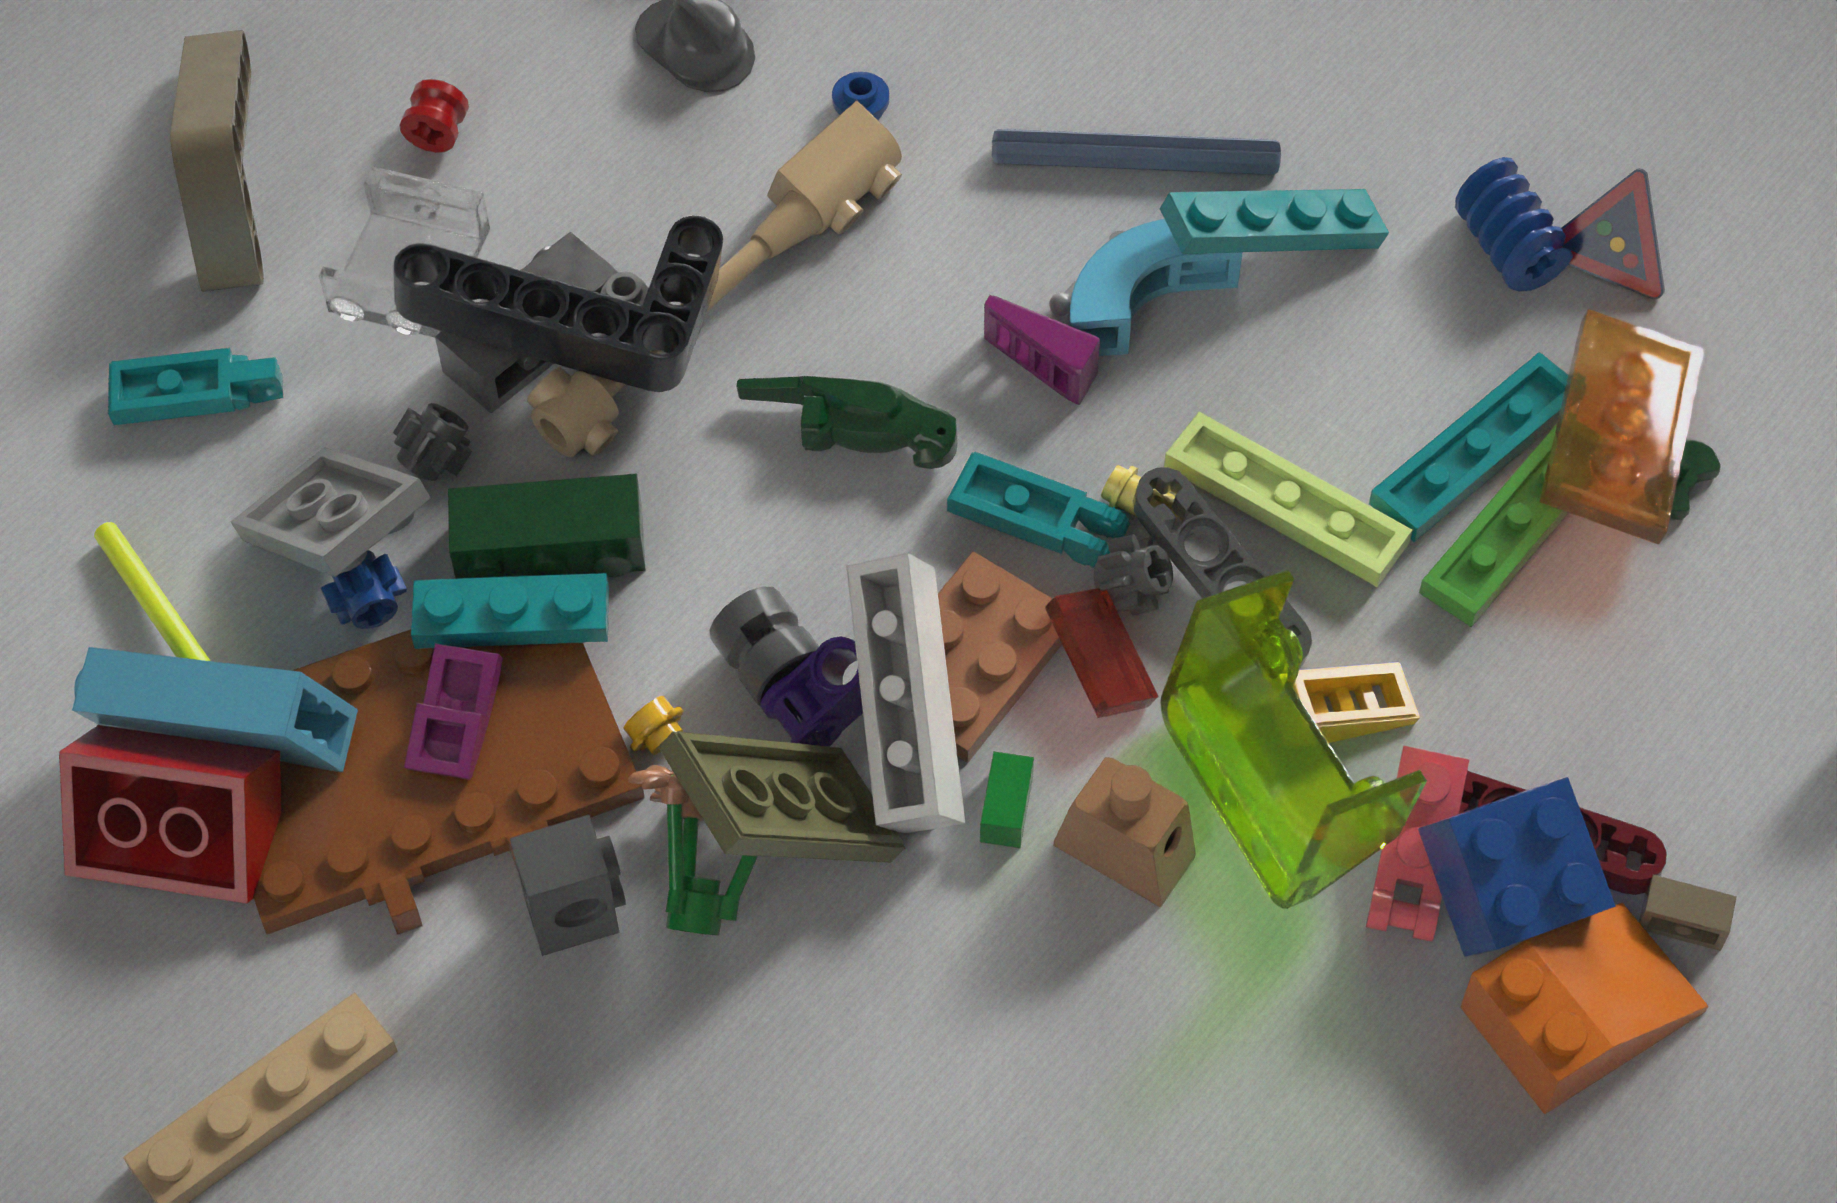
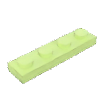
M1201 412L1196 414L1165 454L1164 467L1179 471L1196 486L1376 587L1380 585L1410 543L1412 529Z

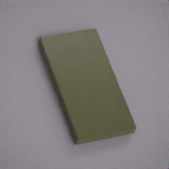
M673 731L658 747L724 854L891 863L905 849L904 842L896 831L876 825L873 796L842 748Z

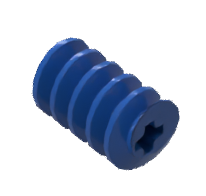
M1502 157L1481 166L1468 177L1460 187L1455 198V209L1461 218L1467 221V227L1474 237L1479 238L1478 243L1484 252L1490 255V261L1497 271L1502 272V278L1508 287L1518 292L1532 291L1556 278L1568 266L1573 255L1571 250L1561 248L1565 242V233L1561 227L1552 226L1553 216L1548 209L1540 208L1541 199L1536 192L1529 191L1530 183L1526 177L1517 174L1518 166L1514 160Z

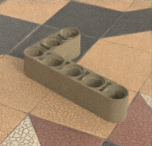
M243 30L185 36L170 130V142L196 273L201 291L203 292L262 285L264 282L261 250L243 165L251 88L250 56Z

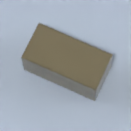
M1653 874L1644 895L1639 923L1647 932L1721 951L1730 933L1737 896Z

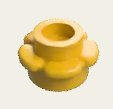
M659 696L647 703L623 727L633 740L630 748L633 751H639L647 747L653 755L660 753L661 751L658 747L673 731L683 732V729L678 724L683 715V709L680 706L673 708L664 696Z

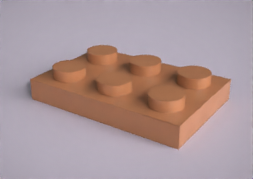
M972 551L938 593L957 757L967 763L1077 627L1078 613Z

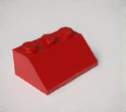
M97 725L59 751L65 876L248 904L254 898L281 815L279 750Z

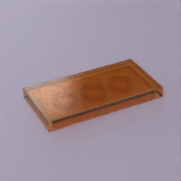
M1588 309L1580 323L1539 502L1659 545L1668 530L1703 349Z

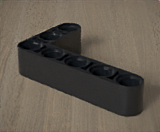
M692 215L683 217L675 222L667 236L643 305L432 244H412L400 250L394 260V303L396 310L403 318L416 324L652 392L669 391L679 385L685 375L719 276L723 234L714 221L703 216ZM688 254L699 255V257L690 256ZM417 282H426V283H429V284H427V285H417V284H414V283H417ZM484 299V300H488V302H483V303H482V302H475V301H473V300ZM669 302H680L684 305H673ZM543 316L549 319L538 320L532 317ZM601 333L607 335V337H595L591 334ZM659 350L664 351L668 354L660 355L654 354L650 351Z

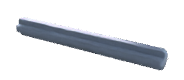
M997 129L992 137V159L997 164L1274 175L1278 173L1280 168L1281 147L1280 142L1277 140Z

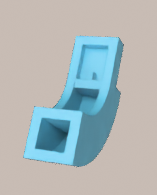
M1165 219L1133 227L1108 241L1087 261L1078 276L1071 296L1069 326L1098 337L1100 339L1099 356L1128 354L1131 319L1144 304L1168 293L1238 288L1242 253L1182 254Z

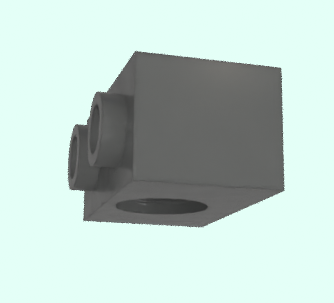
M590 815L510 838L524 899L542 956L620 933L615 908L626 905V900L619 878L621 872L610 836L597 839Z

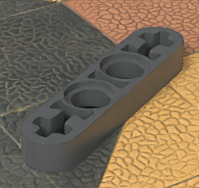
M1169 467L1155 468L1146 472L1139 480L1133 499L1134 513L1140 523L1157 544L1165 550L1170 560L1256 666L1273 676H1283L1286 671H1298L1304 664L1312 645L1311 632L1305 621L1182 473ZM1153 489H1156L1162 495L1170 491L1175 494L1172 508L1183 522L1175 533L1170 531L1173 529L1176 516L1165 504H1160L1155 508L1150 504ZM1189 513H1192L1194 515L1193 517L1186 519ZM1195 533L1210 535L1219 546V554L1209 561L1195 560L1188 555L1184 541ZM1234 581L1249 583L1258 593L1259 602L1255 607L1248 610L1233 608L1224 597V588ZM1268 609L1272 610L1273 614H1271L1267 626L1279 639L1285 638L1288 635L1294 639L1290 650L1292 656H1289L1284 650H1279L1274 654L1268 650L1272 636L1262 622L1258 624L1254 631L1248 626L1257 623Z

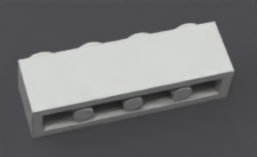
M909 553L846 565L876 825L907 834L965 824L935 568Z

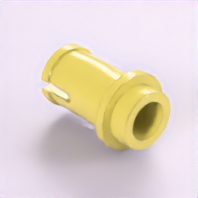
M1117 465L1101 493V498L1110 502L1109 507L1121 508L1135 517L1137 516L1134 513L1133 499L1141 479L1137 475V467L1131 466L1127 470ZM1153 489L1150 504L1154 508L1160 504H1165L1176 516L1177 520L1178 516L1172 508L1175 495L1169 492L1162 495L1156 489Z

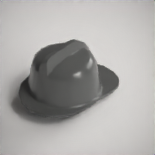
M661 0L650 5L640 15L635 26L637 43L645 53L668 70L677 80L692 89L704 92L728 90L739 85L751 73L755 62L753 42L741 27L740 20L733 9L721 0Z

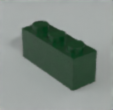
M637 474L448 488L449 554L455 579L607 573V577H619L628 572L646 571L642 504Z

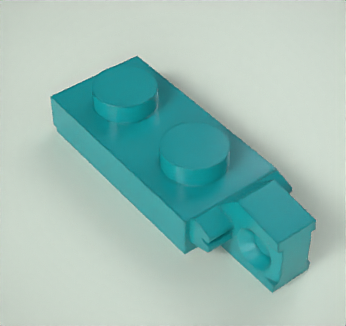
M230 348L111 361L109 363L108 415L113 426L234 412L236 409L249 408L250 402L256 404L283 398V375L276 357L248 360L246 355H232Z

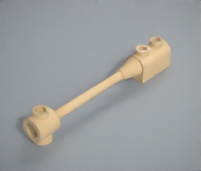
M855 101L778 169L767 193V197L777 206L762 224L758 226L751 236V241L719 269L718 281L707 312L766 259L779 255L812 235L822 234L829 226L838 235L844 233L863 212V209L856 203L869 191L876 199L880 200L900 180L902 174L895 167L901 162L902 154L896 139L858 101ZM654 350L650 352L654 354H661L663 351ZM561 366L557 367L539 382L527 398V402L534 408L531 412L532 421L545 441L562 455L574 457L584 448L592 457H595L613 441L619 432L611 424L619 414L617 405L612 397L626 384L599 376L595 379L583 371H576L570 376Z

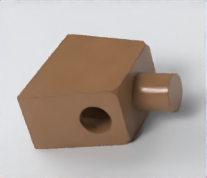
M1110 757L1103 759L1073 801L1053 846L1160 908L1196 855L1189 804L1178 794L1153 781L1145 769L1135 765L1126 766Z

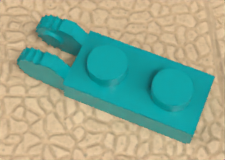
M976 451L971 453L947 498V512L1060 554L1064 551L1075 562L1085 566L1089 565L1091 568H1095L1099 556L1110 554L1109 546L1106 540H1102L1100 537L1096 538L1092 534L1076 529L1078 521L1090 532L1105 535L1106 538L1110 537L1112 539L1124 537L1131 524L1129 523L1130 519L1121 510L1087 497V492Z

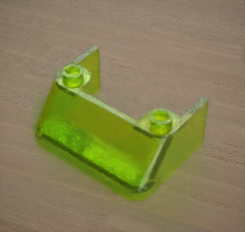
M1288 569L1196 601L1160 702L1162 718L1170 737L1268 896L1277 906L1283 909H1288L1311 900L1394 841L1400 835L1427 782L1420 770L1386 783L1379 777L1369 776L1358 780L1354 784L1293 689L1298 677L1299 666L1303 661V652L1297 636L1291 630L1286 629L1279 619L1295 580Z

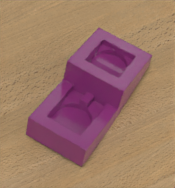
M435 644L423 704L417 703L404 765L405 769L471 780L482 748L503 662V658L499 654Z

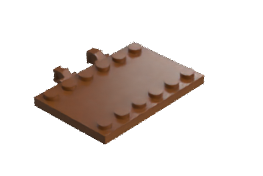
M411 629L291 670L302 672L357 708L358 712L343 772L280 761L281 815L254 895V901L266 934L274 933L365 899L369 906L385 901L397 935L423 926L410 887L425 882L424 878L492 853L496 856L510 851L516 866L510 838L586 815H590L591 818L644 799L642 784L628 782V777L637 771L584 644L556 643L459 647L496 653L503 658L488 727L471 780L404 768L417 703L423 704L434 652V648L415 649L411 637Z

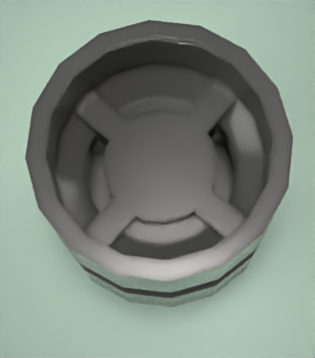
M759 587L736 597L720 611L713 620L709 630L710 639L727 663L734 669H738L739 680L759 706L764 694L773 684L789 675L819 647L811 634L804 627L798 625L797 615L774 587Z

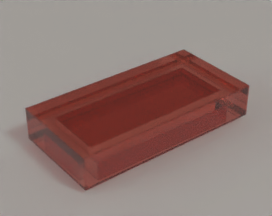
M1100 588L1058 595L1054 596L1045 606L1047 614L1097 718L1148 708L1159 697L1108 591H1101Z

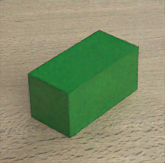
M993 751L980 822L981 843L1021 848L1033 780L1034 757Z

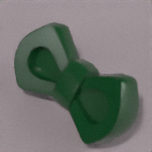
M1681 440L1677 442L1673 448L1672 462L1667 465L1663 475L1648 481L1643 486L1642 496L1649 511L1657 517L1666 520L1684 519L1690 511L1689 492L1694 488L1695 484L1712 480L1719 475L1721 465L1716 453L1710 446L1700 441Z

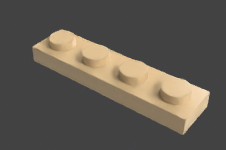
M354 992L129 1152L123 1159L155 1203H189L397 1053L395 1042Z

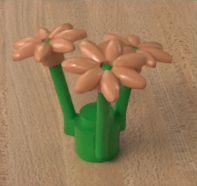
M653 765L646 770L632 773L628 777L629 783L642 784V789H655V792L650 796V801L667 804L669 890L665 912H668L666 928L719 936L722 919L737 920L739 900L758 856L742 855L726 894H719L720 880L695 876L698 823L704 820L673 770L670 771L668 768Z

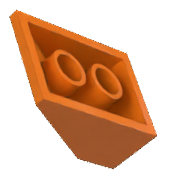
M1623 902L1616 904V907L1528 938L1471 974L1460 1008L1544 1114L1706 1012L1708 1008L1707 1003Z

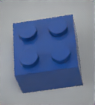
M1568 777L1528 789L1418 828L1464 957L1495 951L1616 907Z

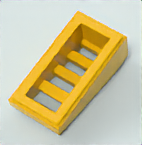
M1400 662L1286 671L1269 696L1270 705L1286 749L1313 747L1415 724L1420 719ZM1373 686H1380L1388 708H1379ZM1350 691H1354L1361 710L1355 709ZM1324 697H1329L1334 712L1329 713Z

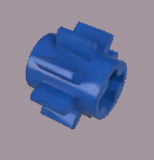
M367 550L365 559L357 567L350 571L339 573L336 577L332 576L334 582L321 587L330 612L336 613L340 624L345 625L352 621L353 625L359 629H371L385 624L394 617L398 610L394 597L407 592V588L397 566L392 565L388 554L384 553L376 558L372 551Z

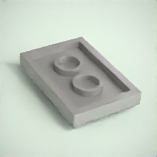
M324 447L234 518L231 524L242 541L336 577L339 573H344L357 567L365 559L366 551L387 534L397 532L407 526L414 518V512L430 500L431 497L420 478Z

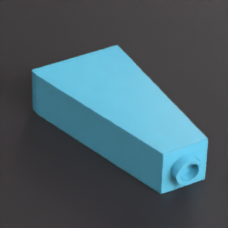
M88 647L83 669L76 677L74 685L75 700L72 711L98 725L279 750L280 761L337 772H343L358 712L357 708L299 671Z

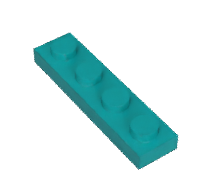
M1366 189L1169 192L1159 208L1182 254L1379 249L1389 234Z
M1538 352L1372 489L1369 505L1412 529L1411 540L1416 542L1559 422L1562 417H1565L1582 402L1585 388L1542 353Z

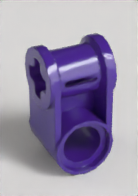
M842 636L826 640L796 669L773 684L764 694L760 703L761 709L768 718H777L791 737L790 743L830 747L839 738L842 731L863 714L858 668L852 680L843 685L845 670L850 664L857 661L855 641Z

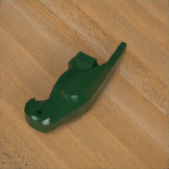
M815 376L749 378L737 381L738 397L741 400L801 404L803 406L801 439L805 450L824 451L837 444L859 452L885 453L909 447L915 452L913 455L914 465L927 469L945 466L951 462L957 452V425L954 416L883 382Z

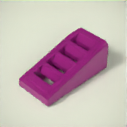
M989 295L984 303V339L1061 396L1080 405L1098 374L1100 339L997 296Z

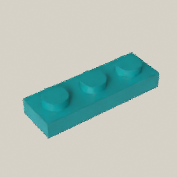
M607 573L414 580L411 637L414 648H434L435 644L453 647L608 642L609 585Z

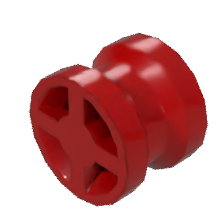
M436 79L422 80L415 85L410 97L412 107L405 110L399 124L401 133L406 140L420 149L435 153L447 152L453 148L458 137L457 125L463 122L469 109L468 99L462 91L445 81Z

